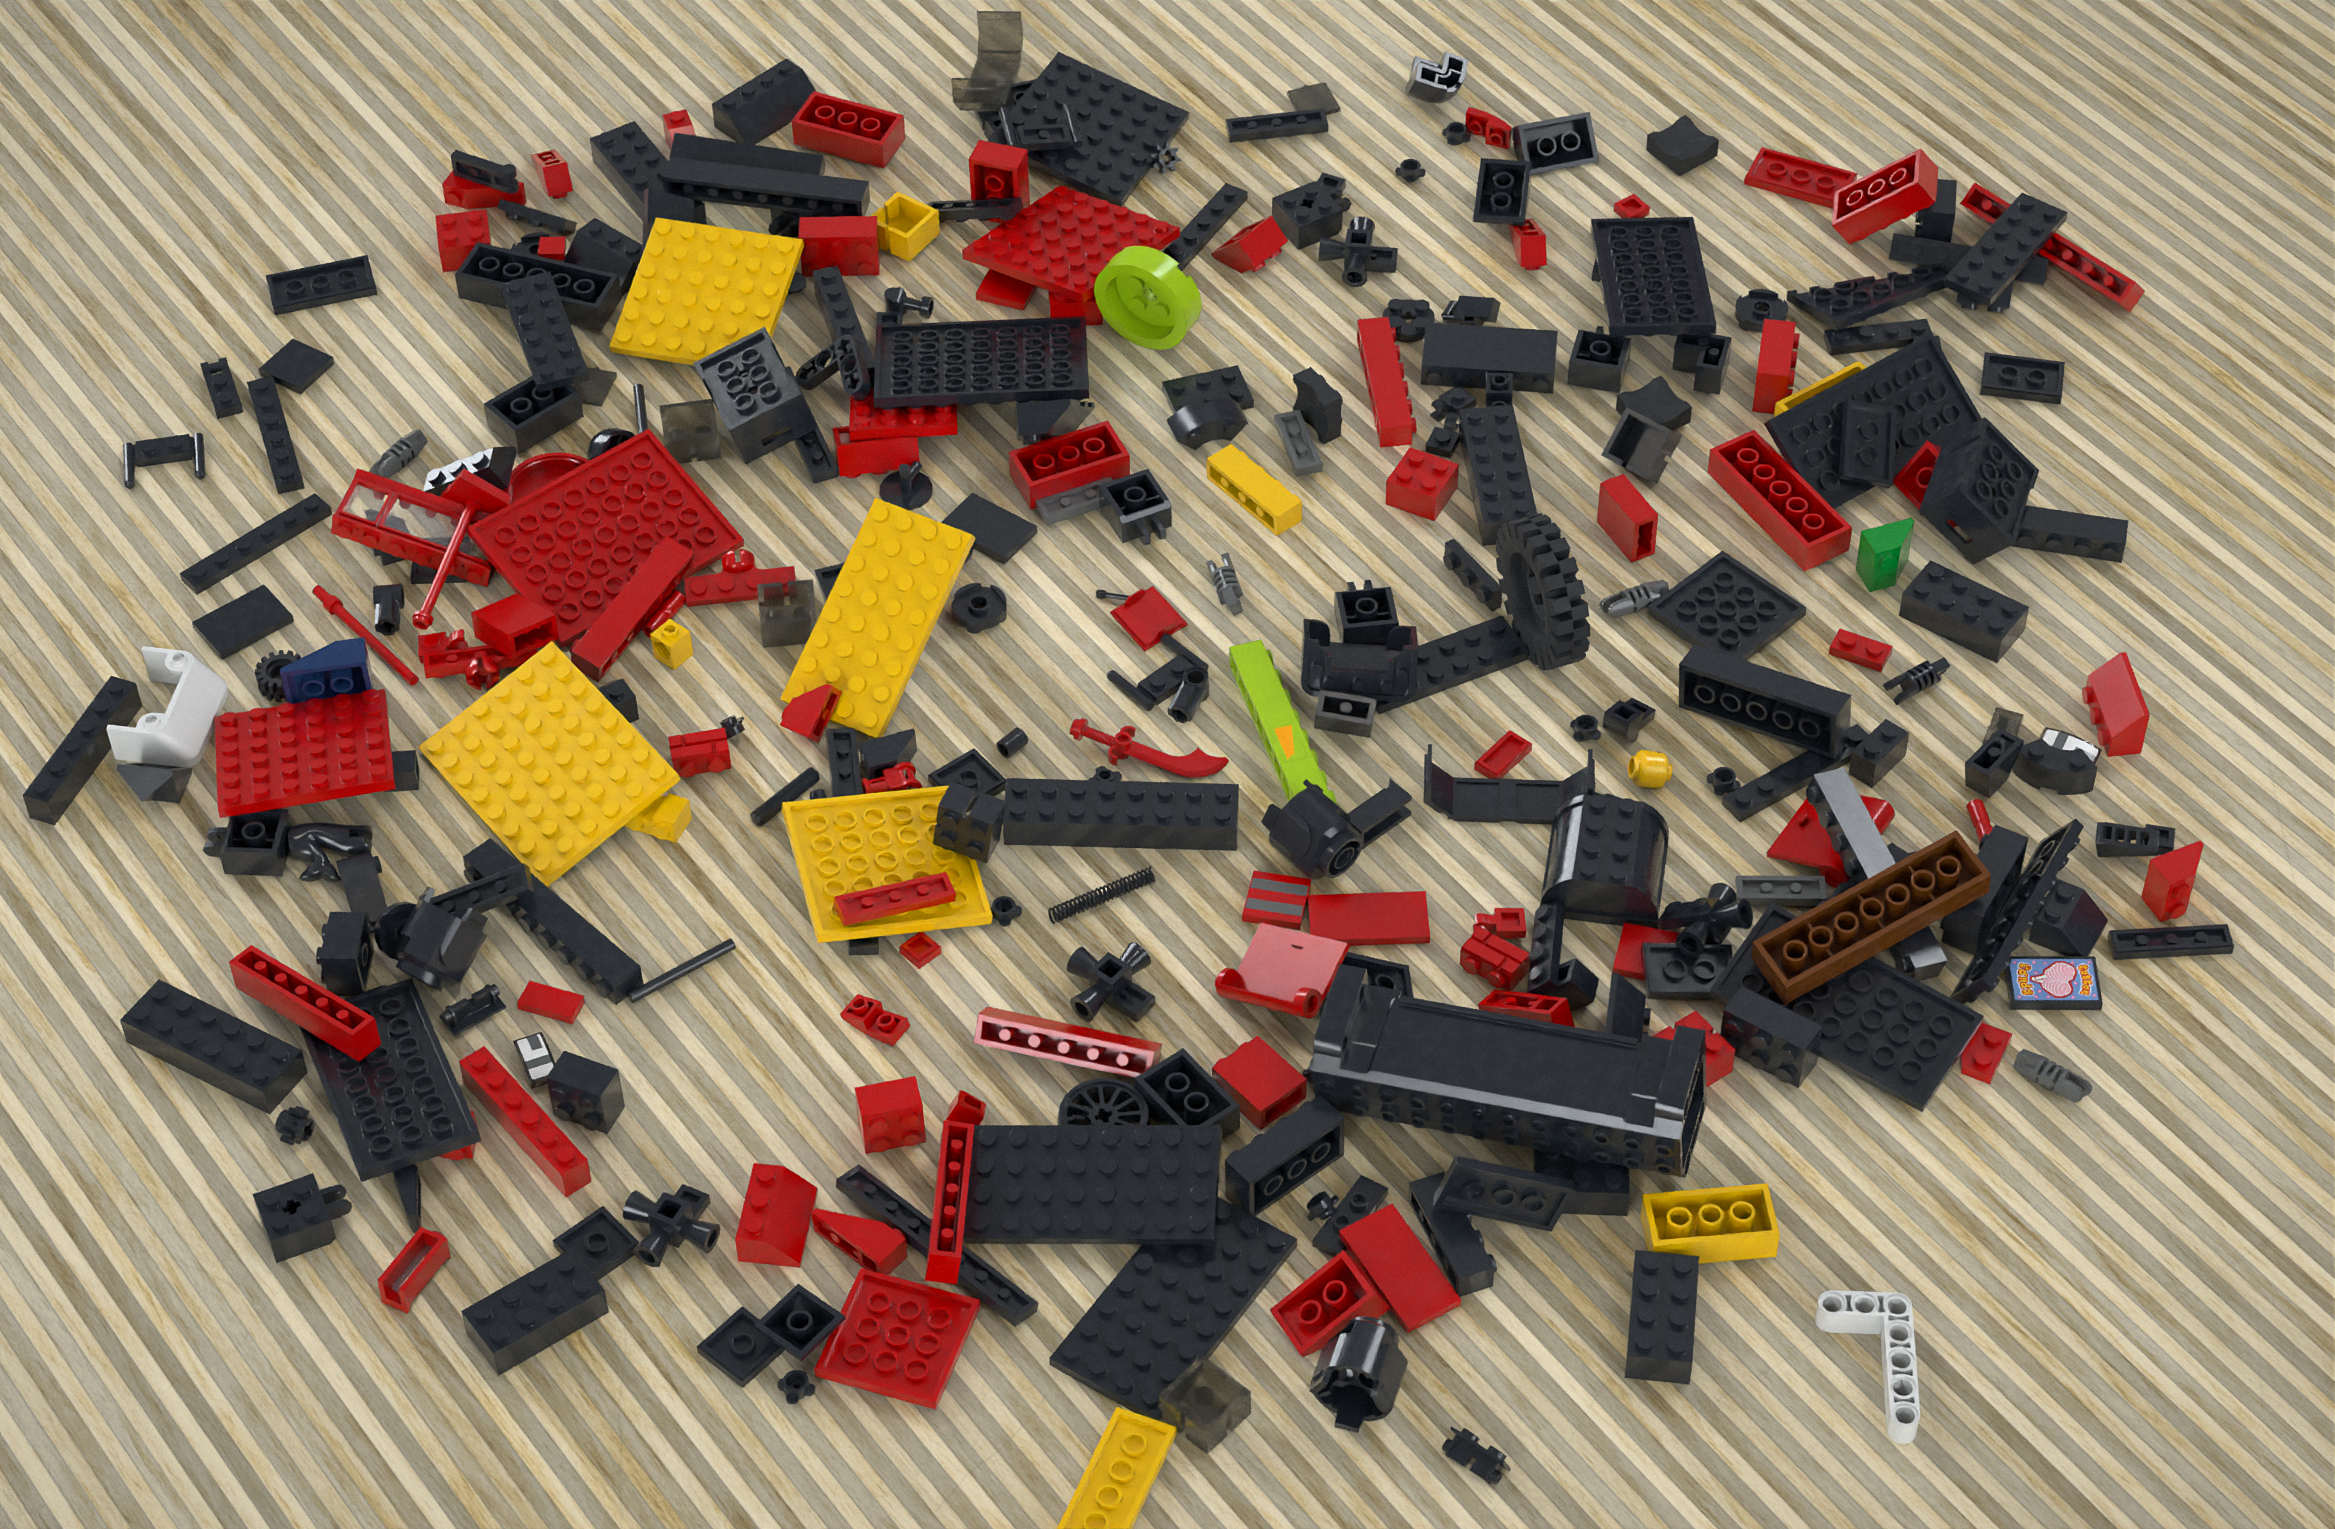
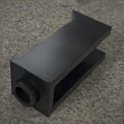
M1390 778L1388 788L1382 789L1348 813L1351 817V825L1361 833L1362 849L1411 816V811L1404 805L1412 800V796Z

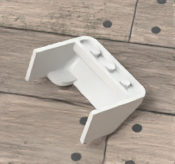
M143 646L141 651L150 681L178 685L165 714L148 713L140 718L136 728L117 725L107 726L106 730L114 757L117 760L178 767L195 766L201 761L215 728V716H220L228 698L227 684L225 680L187 651Z

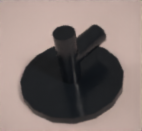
M914 461L910 466L908 464H901L899 471L891 473L884 478L879 486V495L885 502L906 510H913L922 507L930 500L933 495V485L926 475L919 472L922 469L921 463Z

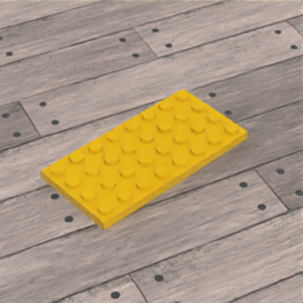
M875 498L780 700L790 704L791 699L825 684H830L841 690L842 694L829 721L846 728H855L856 732L874 739L883 737L975 541V537L962 530Z

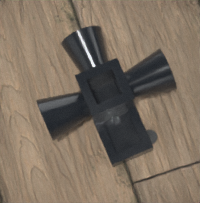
M1360 216L1351 220L1345 242L1323 236L1320 237L1319 262L1344 259L1343 282L1351 287H1361L1367 282V271L1396 273L1398 248L1373 246L1375 224L1371 219Z
M1715 883L1710 887L1707 898L1702 897L1684 903L1675 901L1668 904L1657 922L1661 930L1686 928L1676 937V945L1686 956L1698 957L1703 953L1705 944H1722L1732 928L1749 929L1753 923V912L1747 900L1737 901V895L1729 885Z
M1131 942L1120 958L1108 952L1098 961L1086 948H1078L1071 955L1067 963V972L1089 980L1090 988L1071 998L1070 1004L1074 1012L1083 1020L1092 1021L1105 1002L1135 1022L1141 1019L1156 1004L1154 995L1132 982L1134 974L1151 964L1147 951L1139 944Z
M682 1184L674 1196L663 1192L655 1203L638 1190L633 1191L625 1202L623 1218L625 1220L647 1223L650 1226V1233L633 1248L635 1256L650 1267H659L668 1245L679 1248L685 1239L706 1254L711 1252L718 1241L720 1225L698 1220L710 1204V1195Z

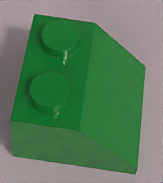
M1913 518L1861 531L1855 570L1869 592L1895 586L1908 561L1914 526Z

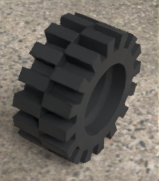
M278 650L279 655H274V652L269 653L270 658L265 656L261 658L262 663L258 662L256 664L255 676L259 691L263 697L267 696V700L270 701L275 697L276 702H281V699L285 698L287 702L282 679H275L274 677L280 675V668L301 659V656L298 653L293 655V651L288 650L287 654H284L283 650Z

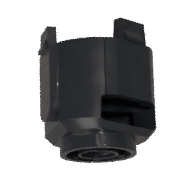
M1306 779L1303 784L1307 788L1296 794L1282 809L1274 804H1270L1261 823L1270 831V845L1309 879H1321L1325 875L1328 878H1336L1345 873L1360 855L1363 846L1361 833L1351 825V817L1322 793L1323 789Z
M426 887L424 893L418 897L419 900L400 932L403 938L396 950L397 957L400 959L395 967L418 981L441 991L445 983L451 986L462 983L487 938V935L482 931L488 918L470 907L466 910L461 906L452 915L429 903L435 889Z
M1367 1316L1355 1317L1349 1320L1346 1327L1331 1338L1327 1345L1322 1348L1311 1379L1309 1391L1314 1394L1316 1399L1325 1408L1337 1414L1335 1419V1427L1358 1433L1364 1421L1380 1420L1389 1415L1393 1409L1408 1360L1398 1347L1399 1336L1397 1332L1382 1320Z

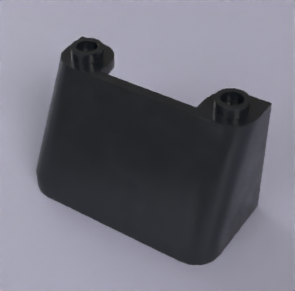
M1303 619L1301 686L1305 693L1310 696L1319 697L1321 689L1389 702H1405L1413 696L1419 651L1416 626L1401 625L1392 628L1388 632L1385 646L1330 642V628L1325 622Z

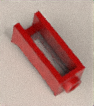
M423 1227L419 1228L377 1280L381 1302L408 1314L413 1300L446 1259L449 1260L451 1258L448 1240L444 1235Z

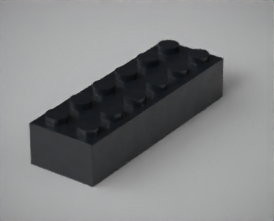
M633 121L590 138V145L594 164L643 222L644 191L651 188L664 192L662 175L668 160L638 124ZM694 200L693 223L707 225L705 204L702 201Z
M480 242L476 243L455 274L459 298L507 309L500 291V283L550 272L570 324L600 332L622 299L619 275Z
M1513 405L1460 409L1458 433H1460V442L1482 546L1496 545V540H1499L1497 536L1499 528H1502V524L1505 522L1537 514Z
M1696 644L1693 645L1679 663L1680 708L1834 759L1850 738V694Z
M160 979L120 1019L127 1043L269 1115L308 1073L301 1049Z

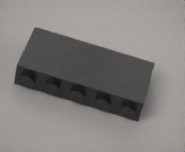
M1426 322L1421 365V385L1449 387L1459 385L1464 388L1486 389V373H1513V391L1553 393L1558 331Z

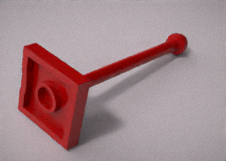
M463 469L456 476L455 480L446 487L440 496L463 504L464 510L422 608L415 611L412 616V624L420 630L428 629L434 621L431 613L474 513L480 510L493 514L506 507L511 498V495L466 469Z

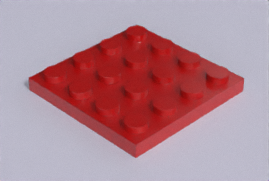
M871 388L868 395L862 400H856L850 396V441L917 435V437L958 435L957 404H949L944 407L924 405L919 408L901 406L893 409H883L881 407L874 408V388Z
M860 1268L840 1312L845 1316L846 1320L830 1334L814 1368L815 1377L936 1410L980 1310V1300Z

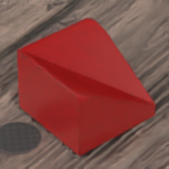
M959 1090L948 1108L946 1120L979 1125L985 1115L986 1103L963 1090Z

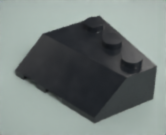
M1073 399L1016 403L1017 441L1023 440V445H1032L1040 442V439L1054 438L1076 431L1093 411L1095 404L1094 402H1080V400Z

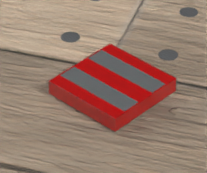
M1254 870L1242 913V921L1301 930L1311 889V879Z

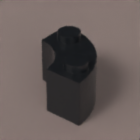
M1210 398V402L1197 406L1195 403H1191L1167 419L1176 440L1194 450L1212 440L1224 439L1232 441L1248 424L1238 402L1226 398Z
M2041 738L2023 745L2012 771L2022 781L2040 790L2042 786L2057 790L2058 795H2079L2093 791L2098 768L2082 748L2062 750L2050 746Z

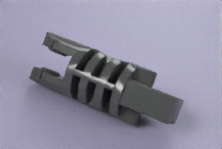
M420 429L413 430L400 438L382 454L381 458L372 465L369 472L385 478L400 472L428 443Z
M1227 552L1222 554V561L1225 566L1217 568L1212 560L1206 563L1220 604H1227V607L1235 616L1243 612L1239 599L1243 596V592L1232 560Z
M1664 580L1643 583L1603 598L1599 607L1603 612H1609L1612 618L1629 615L1648 608L1650 604L1669 591V586Z
M2023 1049L2016 1056L2013 1066L2016 1070L2031 1081L2038 1082L2042 1087H2046L2048 1090L2054 1091L2055 1094L2074 1103L2081 1101L2083 1097L2092 1091L2089 1081L2084 1080L2071 1070L2057 1065L2056 1062L2049 1061L2048 1058Z

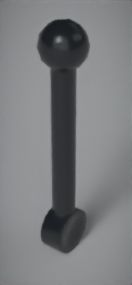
M1105 590L1096 591V598L1098 599L1111 598L1126 601L1127 597H1129V595L1108 593Z

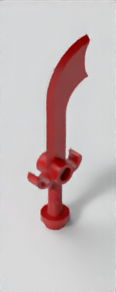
M1081 718L1080 720L1075 719L1069 732L1075 740L1081 741L1083 737H1087L1110 746L1108 762L1114 766H1117L1118 759L1124 760L1132 756L1181 776L1205 777L1217 773L1229 762L1226 757L1208 755L1200 750L1199 747L1191 754L1185 756H1172L1133 741L1132 737L1135 736L1136 729L1132 726L1122 727L1120 732L1113 737L1097 729H1092L1088 726V720Z

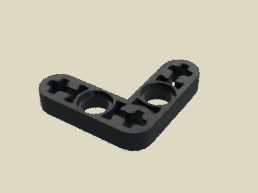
M849 334L841 336L804 363L798 369L795 376L799 385L807 390H812L840 371L844 391L856 400L864 399L871 389V381L861 343ZM832 357L829 365L825 367L826 362ZM856 362L854 369L849 372L851 366Z

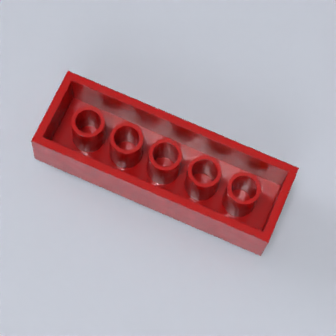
M1755 430L1710 449L1707 473L1804 572L1849 551L1852 527Z

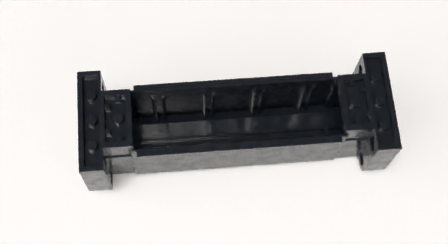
M1339 964L1314 1038L1311 1072L1315 1098L1321 1095L1338 1112L1351 1113L1358 1117L1366 1116L1382 1119L1389 1123L1408 1124L1421 1129L1440 1130L1447 1134H1461L1478 1140L1487 1139L1503 1142L1509 1146H1524L1541 1152L1550 1151L1565 1154L1572 1158L1581 1157L1596 1160L1599 1163H1613L1627 1166L1631 1169L1650 1170L1662 1175L1686 1178L1707 1105L1705 1030L1677 1025L1673 1040L1644 1035L1642 1042L1638 1043L1637 1038L1402 996L1400 990L1368 985L1367 970L1365 968Z

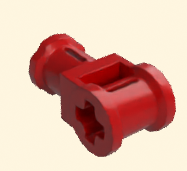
M901 762L893 768L883 770V777L871 780L861 779L863 794L907 790V786L909 790L923 787L921 782L916 780V769L910 762Z

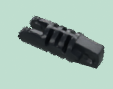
M1945 657L1931 664L1926 660L1883 684V687L1888 691L1900 685L1903 692L1893 699L1894 703L1898 705L1940 682L1941 678L1939 676L1946 672L1950 664Z

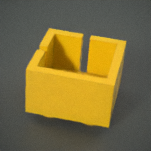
M898 191L884 203V208H878L871 215L877 216L880 248L885 251L890 249L891 254L908 262L940 234L938 210Z

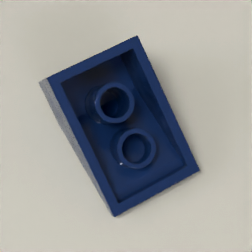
M365 637L335 641L280 668L287 703L291 704L307 702L314 698L325 699L339 694L350 695L374 689L373 673Z

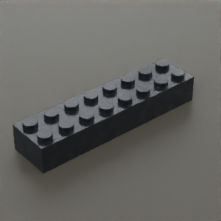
M1007 778L1006 805L1003 817L1004 845L1237 851L1239 784Z

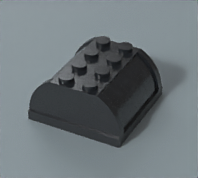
M1580 795L1563 803L1553 817L1540 906L1559 898L1565 904L1564 919L1618 926L1629 923L1657 929L1669 842V828L1664 817L1649 804L1642 801H1634L1630 798L1617 799L1602 795Z

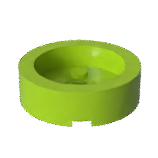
M1129 246L1115 254L1098 275L1094 286L1096 303L1110 326L1132 343L1154 350H1165L1176 346L1197 322L1202 309L1199 290L1192 277H1186L1177 268L1179 265L1177 261L1161 251L1145 246Z

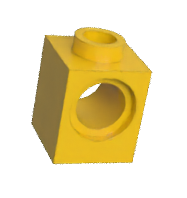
M672 619L666 621L650 634L654 658L673 670L693 655L690 631Z

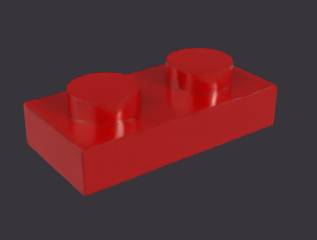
M1839 629L1830 645L1829 655L1882 672L1892 654L1893 646Z

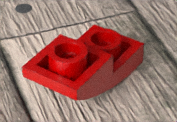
M1472 107L1468 108L1465 119L1467 133L1486 137L1485 144L1510 149L1512 127L1485 111Z
M857 994L840 1013L843 1020L859 1031L891 1046H894L910 1027L907 1017L885 1011L881 1001Z

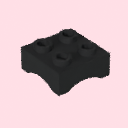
M1684 115L1667 129L1648 134L1646 151L1678 176H1681L1716 157L1719 140L1714 136L1704 134L1688 116Z
M1311 367L1293 375V382L1296 384L1298 392L1293 411L1300 410L1304 421L1315 429L1318 440L1323 445L1340 437L1342 424L1341 405L1343 403L1341 394L1334 390L1326 382L1325 378Z
M1662 376L1654 378L1650 383L1638 390L1624 391L1617 394L1616 411L1621 416L1627 407L1670 430L1677 429L1691 421L1692 406L1687 401L1677 397Z

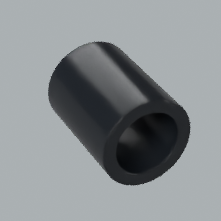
M1016 727L996 743V747L1002 756L1010 758L1028 743V737L1022 729Z

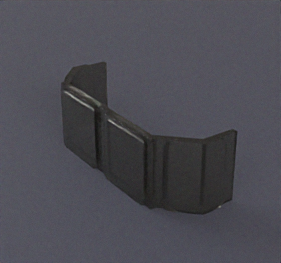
M977 11L979 30L978 53L971 77L951 79L953 103L959 110L999 111L1000 108L1007 106L1011 89L1016 81L1022 61L1024 31L1021 11Z

